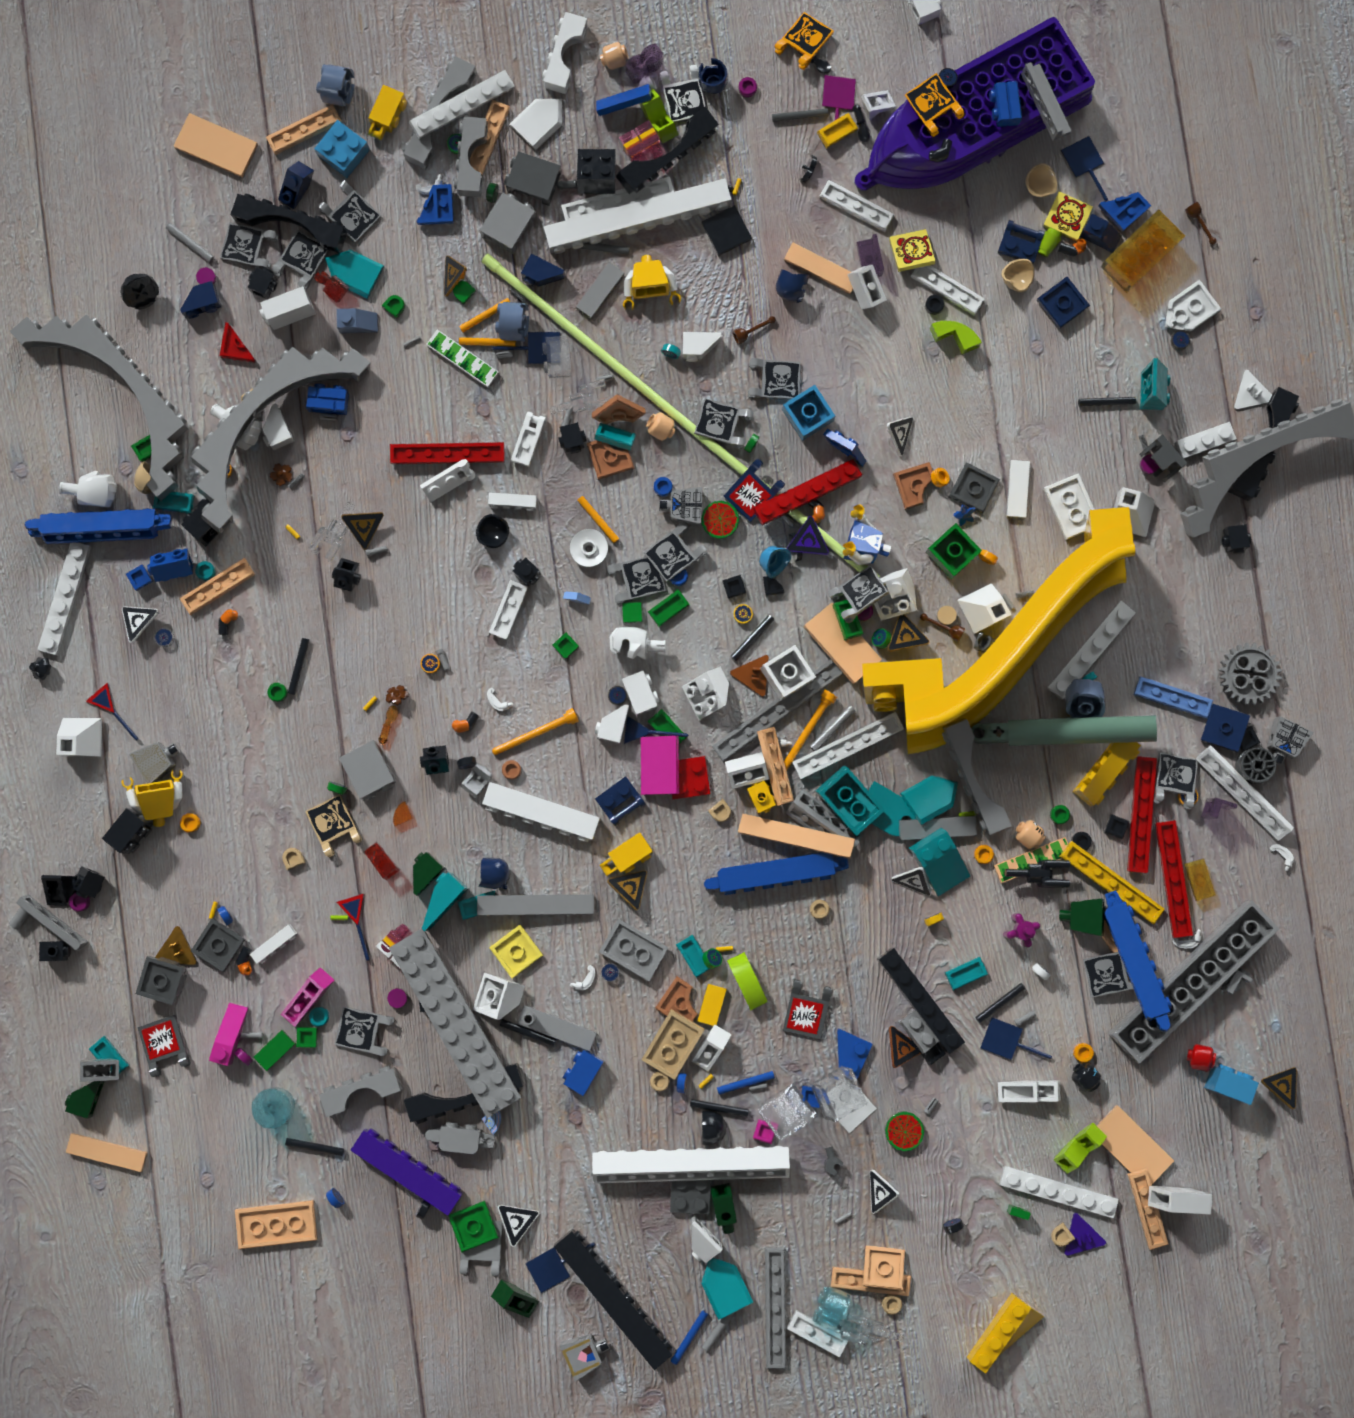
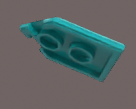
M347 250L325 258L334 284L368 299L384 268V265L353 250Z
M932 775L901 792L900 795L919 823L923 825L953 808L958 782Z
M714 1257L708 1261L701 1284L718 1320L753 1303V1299L736 1265Z

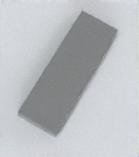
M609 262L577 304L576 309L592 319L622 279L624 272Z

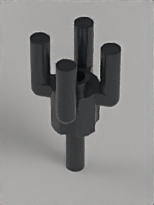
M1044 860L1039 861L1038 864H1027V869H1005V877H1026L1027 883H1037V886L1040 888H1069L1070 880L1052 879V869L1069 868L1070 861Z

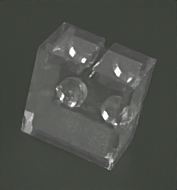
M841 1066L829 1073V1077L824 1076L810 1084L826 1120L837 1122L867 1104L861 1088L855 1087L859 1083L852 1068Z
M794 1082L768 1098L757 1109L780 1142L808 1125L817 1115L807 1100L803 1102L804 1096Z

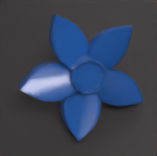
M962 504L961 512L957 511L953 514L958 519L959 525L962 526L966 523V520L974 522L971 514L975 511V507L967 509Z

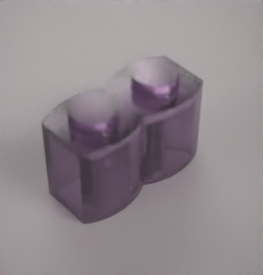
M657 44L648 45L641 54L635 55L627 61L625 65L626 74L633 84L639 83L642 77H647L648 73L657 71L663 65L664 54Z

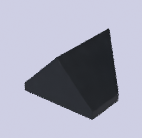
M41 876L47 905L67 906L70 897L77 892L71 887L74 876Z

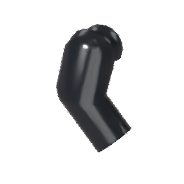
M944 139L940 149L930 151L929 160L935 162L946 160L951 150L952 140Z

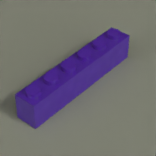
M364 1129L350 1151L448 1216L463 1194L460 1191L461 1188L452 1182L449 1184L444 1181L445 1177L440 1173L429 1171L425 1163L421 1161L417 1163L411 1159L412 1155L407 1151L396 1149V1144L392 1141L381 1139L379 1137L380 1134L374 1129Z

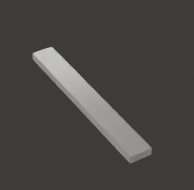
M829 660L813 672L816 678L812 682L782 701L777 698L715 743L712 748L724 762L757 738V731L772 727L844 673L832 660Z

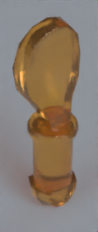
M391 705L386 713V720L383 724L381 735L378 738L379 743L382 745L388 741L390 728H392L390 725L398 716V709L395 705Z

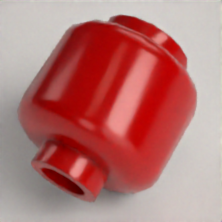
M1195 1044L1192 1050L1188 1049L1186 1060L1190 1061L1192 1069L1208 1072L1210 1068H1214L1216 1053H1214L1212 1047Z

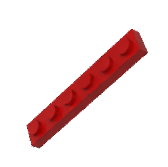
M504 442L390 444L391 464L458 463L464 459L469 463H505Z
M851 459L755 506L753 510L763 526L861 478L862 473L854 459Z
M1136 757L1128 872L1148 873L1157 758Z
M1176 820L1155 823L1172 938L1193 936Z

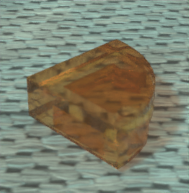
M406 801L398 805L393 817L395 827L413 819Z

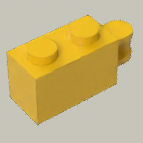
M386 85L382 86L368 117L371 124L368 132L369 136L382 140L386 131L392 133L393 128L398 126L399 115L401 111L405 110L407 105L403 92Z
M639 832L609 852L610 858L599 866L606 876L616 870H619L620 873L624 871L627 874L636 868L634 864L638 861L644 863L650 859V854L653 851ZM610 861H613L616 865L612 870L607 864Z

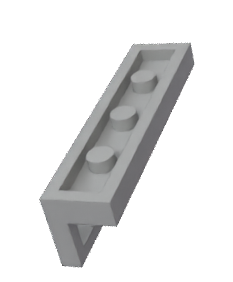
M1031 62L1026 64L1021 75L1052 140L1054 141L1071 133L1070 126L1041 65L1033 66Z
M804 789L800 791L785 812L805 828L849 838L851 837L848 835V832L854 834L830 808ZM803 797L804 799H806L809 802V805H806L802 801H800V798ZM817 810L824 812L825 816L819 815ZM832 821L839 823L840 827L833 825ZM861 832L856 836L857 839L855 840L853 851L861 841L864 833Z

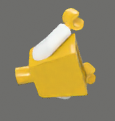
M650 255L642 256L641 262L634 264V269L628 273L624 280V296H626V300L623 302L624 309L626 310V303L628 302L632 303V310L635 308L632 296L634 299L665 296L669 295V292H671L670 304L673 305L672 297H677L680 303L681 296L676 293L678 289L674 274L666 266H662L660 260L652 261Z
M172 770L170 772L172 780L134 786L135 789L132 788L134 781L131 777V785L125 786L123 779L121 782L122 786L127 789L126 796L130 807L138 815H143L145 820H153L155 827L165 825V817L173 815V810L178 807L182 799V783L179 780L183 775L181 770H179L178 778L173 776Z

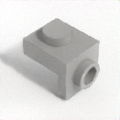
M477 763L460 787L476 798L489 783L492 774L488 768Z

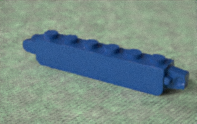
M148 508L143 510L126 509L123 511L41 514L40 519H28L25 522V528L28 530L29 535L32 537H42L43 541L47 544L154 539L158 536L159 530L171 529L172 527L170 515L157 514L155 509Z
M817 853L721 868L717 873L718 877L706 879L704 886L706 889L720 888V892H724L725 895L736 894L738 889L750 892L755 891L757 886L769 889L774 888V884L782 883V886L793 885V881L801 880L802 884L812 882V878L820 877V881L832 879L831 875L848 869L849 865L847 858L833 857L827 853Z
M1116 891L1105 894L1108 908L1105 911L1104 917L1144 1016L1150 1021L1155 1019L1159 1027L1158 1029L1161 1032H1167L1171 1025L1168 1014L1171 1012L1170 1008H1172L1169 998L1164 997L1162 990L1165 988L1160 978L1157 979L1155 975L1157 968L1154 961H1150L1148 958V946L1146 942L1141 941L1139 936L1142 935L1138 923L1134 924L1132 907L1127 906L1126 902H1122Z

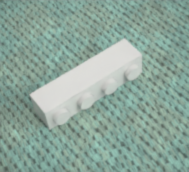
M489 493L488 505L493 509L503 507V509L515 508V510L526 509L527 511H533L537 507V496Z
M288 924L254 950L250 956L256 964H263L267 961L266 958L268 956L272 957L277 953V949L284 948L286 942L293 941L296 938L297 932L291 924Z

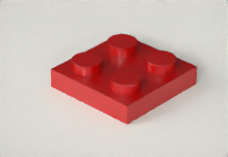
M705 756L679 760V794H672V800L709 795L710 787Z

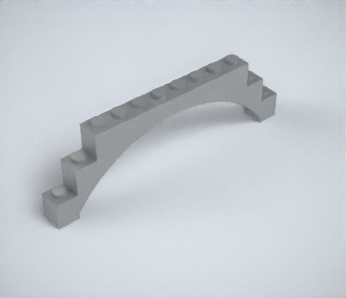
M56 315L43 327L35 319L33 321L28 317L23 319L10 332L26 350L31 347H56L77 351L104 363L126 381L142 406L150 432L152 451L149 475L151 480L147 487L159 500L165 499L168 494L179 487L174 482L177 478L169 470L184 458L180 454L182 449L174 442L188 430L185 425L187 421L180 413L176 415L172 411L175 407L168 399L166 401L162 400L160 397L162 393L159 389L148 384L150 379L143 372L139 374L136 371L138 366L131 358L127 360L123 356L126 353L119 345L115 347L111 343L114 339L107 331L103 333L99 329L101 325L94 317L90 319L85 315L71 326L65 318L60 320Z
M294 347L289 351L285 350L280 356L281 360L277 364L274 363L267 371L268 374L264 378L258 379L255 384L256 387L252 391L246 392L242 398L243 401L239 405L236 404L230 410V415L218 423V428L205 437V442L201 447L197 446L191 453L192 463L206 473V475L203 474L197 480V491L211 502V504L208 503L202 509L203 521L220 534L233 521V515L228 511L226 485L228 469L235 447L251 421L277 398L304 385L334 379H354L359 382L370 370V362L352 348L350 352L346 351L340 358V361L324 348L319 352L315 351L310 360Z
M1342 399L1330 402L1331 405L1314 408L1313 412L1297 415L1296 419L1292 421H1282L1275 428H1265L1260 431V434L1255 436L1248 435L1243 438V441L1228 443L1225 445L1226 448L1209 451L1208 455L1202 457L1208 478H1201L1197 480L1196 484L1191 485L1197 506L1188 507L1185 512L1180 513L1186 534L1194 538L1211 531L1210 524L1215 511L1231 485L1254 462L1273 450L1292 442L1315 437H1338L1354 440V414L1350 402L1343 401Z

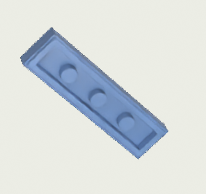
M1141 676L1138 678L1133 694L1205 719L1208 718L1213 703L1212 699Z

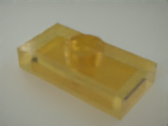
M1204 858L1185 863L1184 866L1195 901L1216 896Z

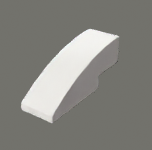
M1060 1080L998 1082L999 1102H1058L1061 1100Z

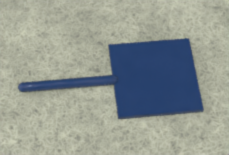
M1087 136L1062 149L1061 152L1075 177L1077 178L1089 171L1102 197L1107 201L1108 198L1092 170L1104 164L1091 138Z
M528 332V346H493L492 349L528 350V364H560V332Z
M991 1017L980 1047L981 1049L1012 1060L1016 1047H1020L1052 1059V1056L1018 1043L1022 1028Z
M591 1243L587 1245V1247H589L590 1245L594 1247L595 1243ZM554 1247L525 1263L541 1293L570 1277L563 1264L566 1261L564 1259L561 1260Z

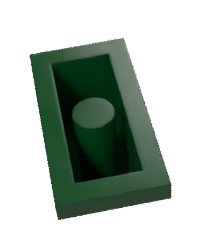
M421 852L414 859L416 863L413 865V893L416 896H419L445 868L429 852L424 854Z
M93 1081L72 1092L71 1095L69 1094L65 1101V1106H67L65 1112L86 1119L93 1117L105 1081Z
M502 1279L491 1295L503 1309L530 1318L539 1303V1300Z

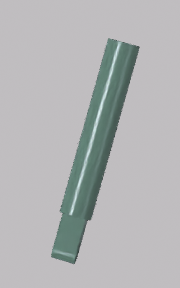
M1156 715L1008 720V723L976 724L971 728L973 734L978 729L985 732L982 738L974 736L973 742L977 744L1009 743V746L1157 741ZM997 729H1000L1001 732L1004 734H1001V737H997V735L993 733H996Z

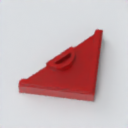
M225 322L219 356L226 359L255 363L256 360L230 324Z

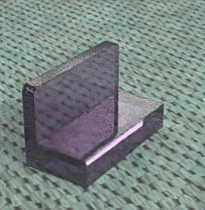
M873 234L871 239L856 242L861 267L873 265L877 277H881L884 272V266L877 234Z
M1216 797L1206 799L1201 818L1207 820L1217 819L1221 808L1226 810L1236 809L1238 804Z

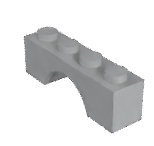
M464 117L463 123H460L459 133L462 135V140L458 141L460 160H456V171L459 172L458 178L454 180V189H457L459 196L481 198L483 178L481 173L470 165V157L478 146L487 142L488 123L486 118Z
M390 1066L378 1069L379 1073L372 1075L371 1072L360 1076L361 1079L355 1082L353 1078L341 1082L342 1086L335 1088L334 1085L324 1088V1093L319 1094L326 1117L347 1110L351 1095L358 1089H372L381 1097L403 1090L396 1067L390 1069Z

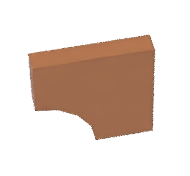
M617 394L593 411L592 418L606 425L616 421L633 423L645 415L646 412L645 408Z
M598 440L587 443L598 480L634 469L629 450L614 449L609 444Z
M930 462L893 474L905 510L923 505L924 489L928 484L932 483L931 473L933 470Z
M676 976L655 1008L666 1016L672 1009L693 1022L698 1015L690 1003V993L693 986Z

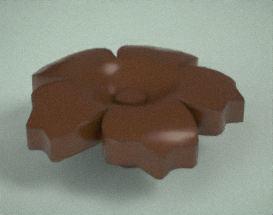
M280 463L275 464L273 468L275 472L270 473V478L276 481V485L279 486L285 485L286 481L291 482L293 479L290 473L292 470L290 465L284 464L281 466Z
M398 685L396 688H389L387 690L386 702H393V704L398 706L402 704V700L409 697V693L401 685Z

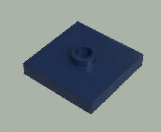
M1065 277L1037 298V302L1059 329L1090 307V304L1068 277Z
M1212 704L1201 741L1239 752L1250 715Z

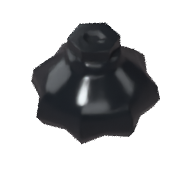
M39 657L35 662L30 663L29 669L35 679L45 680L50 675L51 665L48 658Z

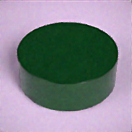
M490 183L486 191V200L488 202H496L499 193L498 184Z

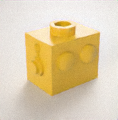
M765 781L753 783L751 787L746 789L757 814L761 812L768 813L772 807L776 806L775 798L771 795L770 787Z

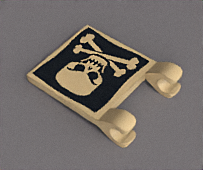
M340 794L305 811L327 857L335 855L329 842L347 833H350L353 842L356 844L362 841V837Z

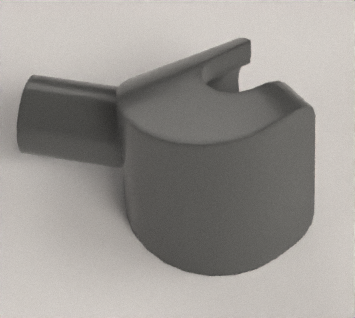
M979 631L974 649L986 652L995 640L991 636Z
M833 1146L825 1148L828 1158L824 1162V1170L830 1175L837 1176L838 1172L834 1169V1165L842 1166L843 1162L835 1157Z

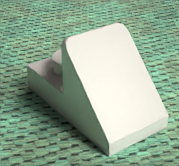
M888 90L863 94L861 96V104L869 120H872L878 113L892 111L896 107Z

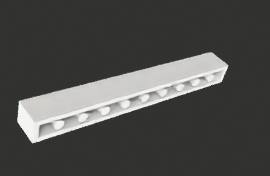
M724 178L543 227L550 253L560 254L565 252V249H579L583 247V243L597 244L603 239H616L626 233L632 235L641 229L651 230L656 225H669L678 219L688 220L697 214L703 216L709 214L712 210H725L728 206H731V196L726 179Z
M761 1146L754 1148L736 1147L734 1149H724L721 1147L716 1149L697 1148L695 1150L677 1149L671 1151L659 1149L657 1151L638 1150L636 1152L621 1150L618 1152L599 1151L598 1153H593V1183L789 1178L790 1174L789 1148L775 1146L773 1148Z

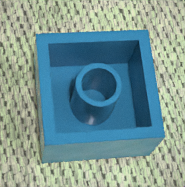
M337 120L314 150L320 159L348 178L370 151L367 141Z
M816 385L789 400L782 407L783 413L802 441L832 423L836 417Z
M1219 1064L1218 1067L1214 1066V1068H1211L1204 1088L1251 1105L1259 1082L1253 1081L1254 1076L1239 1071L1235 1074V1069Z

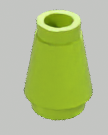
M1048 228L1044 232L1038 253L1048 257L1062 240V234L1053 228Z

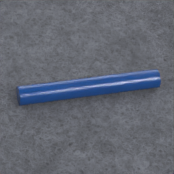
M770 1071L717 1087L720 1095L774 1079V1073Z
M704 1310L701 1311L670 1360L673 1364L677 1365L709 1315Z

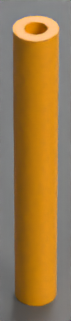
M506 298L499 303L510 302V300ZM498 304L460 325L461 331L465 332L496 314Z
M459 337V345L516 346V341L501 340L499 338Z
M581 496L577 501L609 539L616 543L619 537L585 497Z

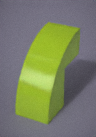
M652 89L651 100L640 103L646 119L648 122L650 120L655 129L656 136L663 144L679 134L675 123L667 115L660 96Z
M956 321L935 322L929 328L935 342L953 335L962 355L979 348L982 343L978 335L971 328Z
M745 952L727 960L750 1011L767 1003L765 994Z
M1091 1123L1072 1138L1053 1160L1068 1174L1080 1166L1089 1152L1100 1147L1107 1136L1094 1123Z

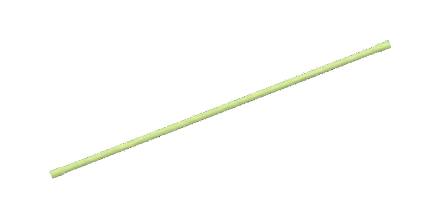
M490 254L484 256L481 262L509 283L740 475L744 474L748 469L713 439L694 434L695 424L512 275ZM798 509L788 513L802 526L808 519ZM817 526L825 544L843 559V550L845 548ZM844 559L859 573L869 567L865 564L857 565L852 560Z

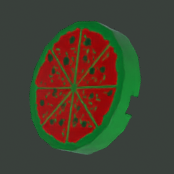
M722 500L714 501L703 510L701 516L702 526L711 537L718 539L727 538L737 530L739 514L736 508L729 502Z
M903 1111L895 1113L889 1118L885 1126V1134L889 1144L895 1149L910 1151L918 1147L922 1142L924 1127L916 1115Z

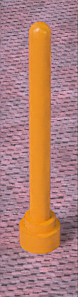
M824 690L821 694L822 698L820 701L822 702L784 760L786 771L827 706L834 704L838 698L831 692Z
M571 708L563 714V717L493 748L492 753L498 755L566 723L573 725L579 722L574 709Z

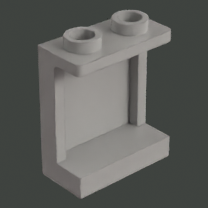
M502 192L480 228V234L485 239L514 254L517 249L516 244L530 221L535 219L536 213L530 204H522L514 195L510 193L507 195Z
M374 740L339 758L355 791L362 800H371L377 796V792L383 790V792L388 791L396 783Z

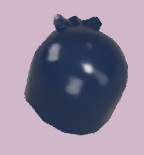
M711 58V64L717 66H706L704 68L703 63H701L698 81L700 87L706 93L718 94L725 89L728 83V72L722 61Z
M781 269L776 282L777 294L788 301L802 302L806 291L802 290V286L807 284L809 275L792 274Z
M482 858L481 882L478 887L507 889V881L510 879L508 864L500 858Z

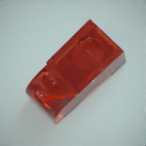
M375 842L364 851L383 879L388 880L400 871L397 864L394 863L378 842Z

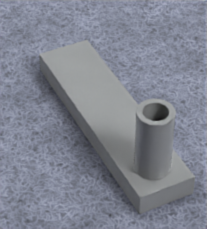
M22 896L16 902L20 908L9 922L10 926L18 930L27 917L32 915L76 951L84 948L87 944V940L31 896Z
M524 1005L517 1023L590 1051L597 1032Z

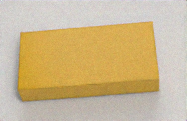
M847 113L818 130L817 134L827 149L856 132L859 128L850 114Z
M712 984L707 985L698 1022L712 1026L714 1024L717 1025L726 988Z

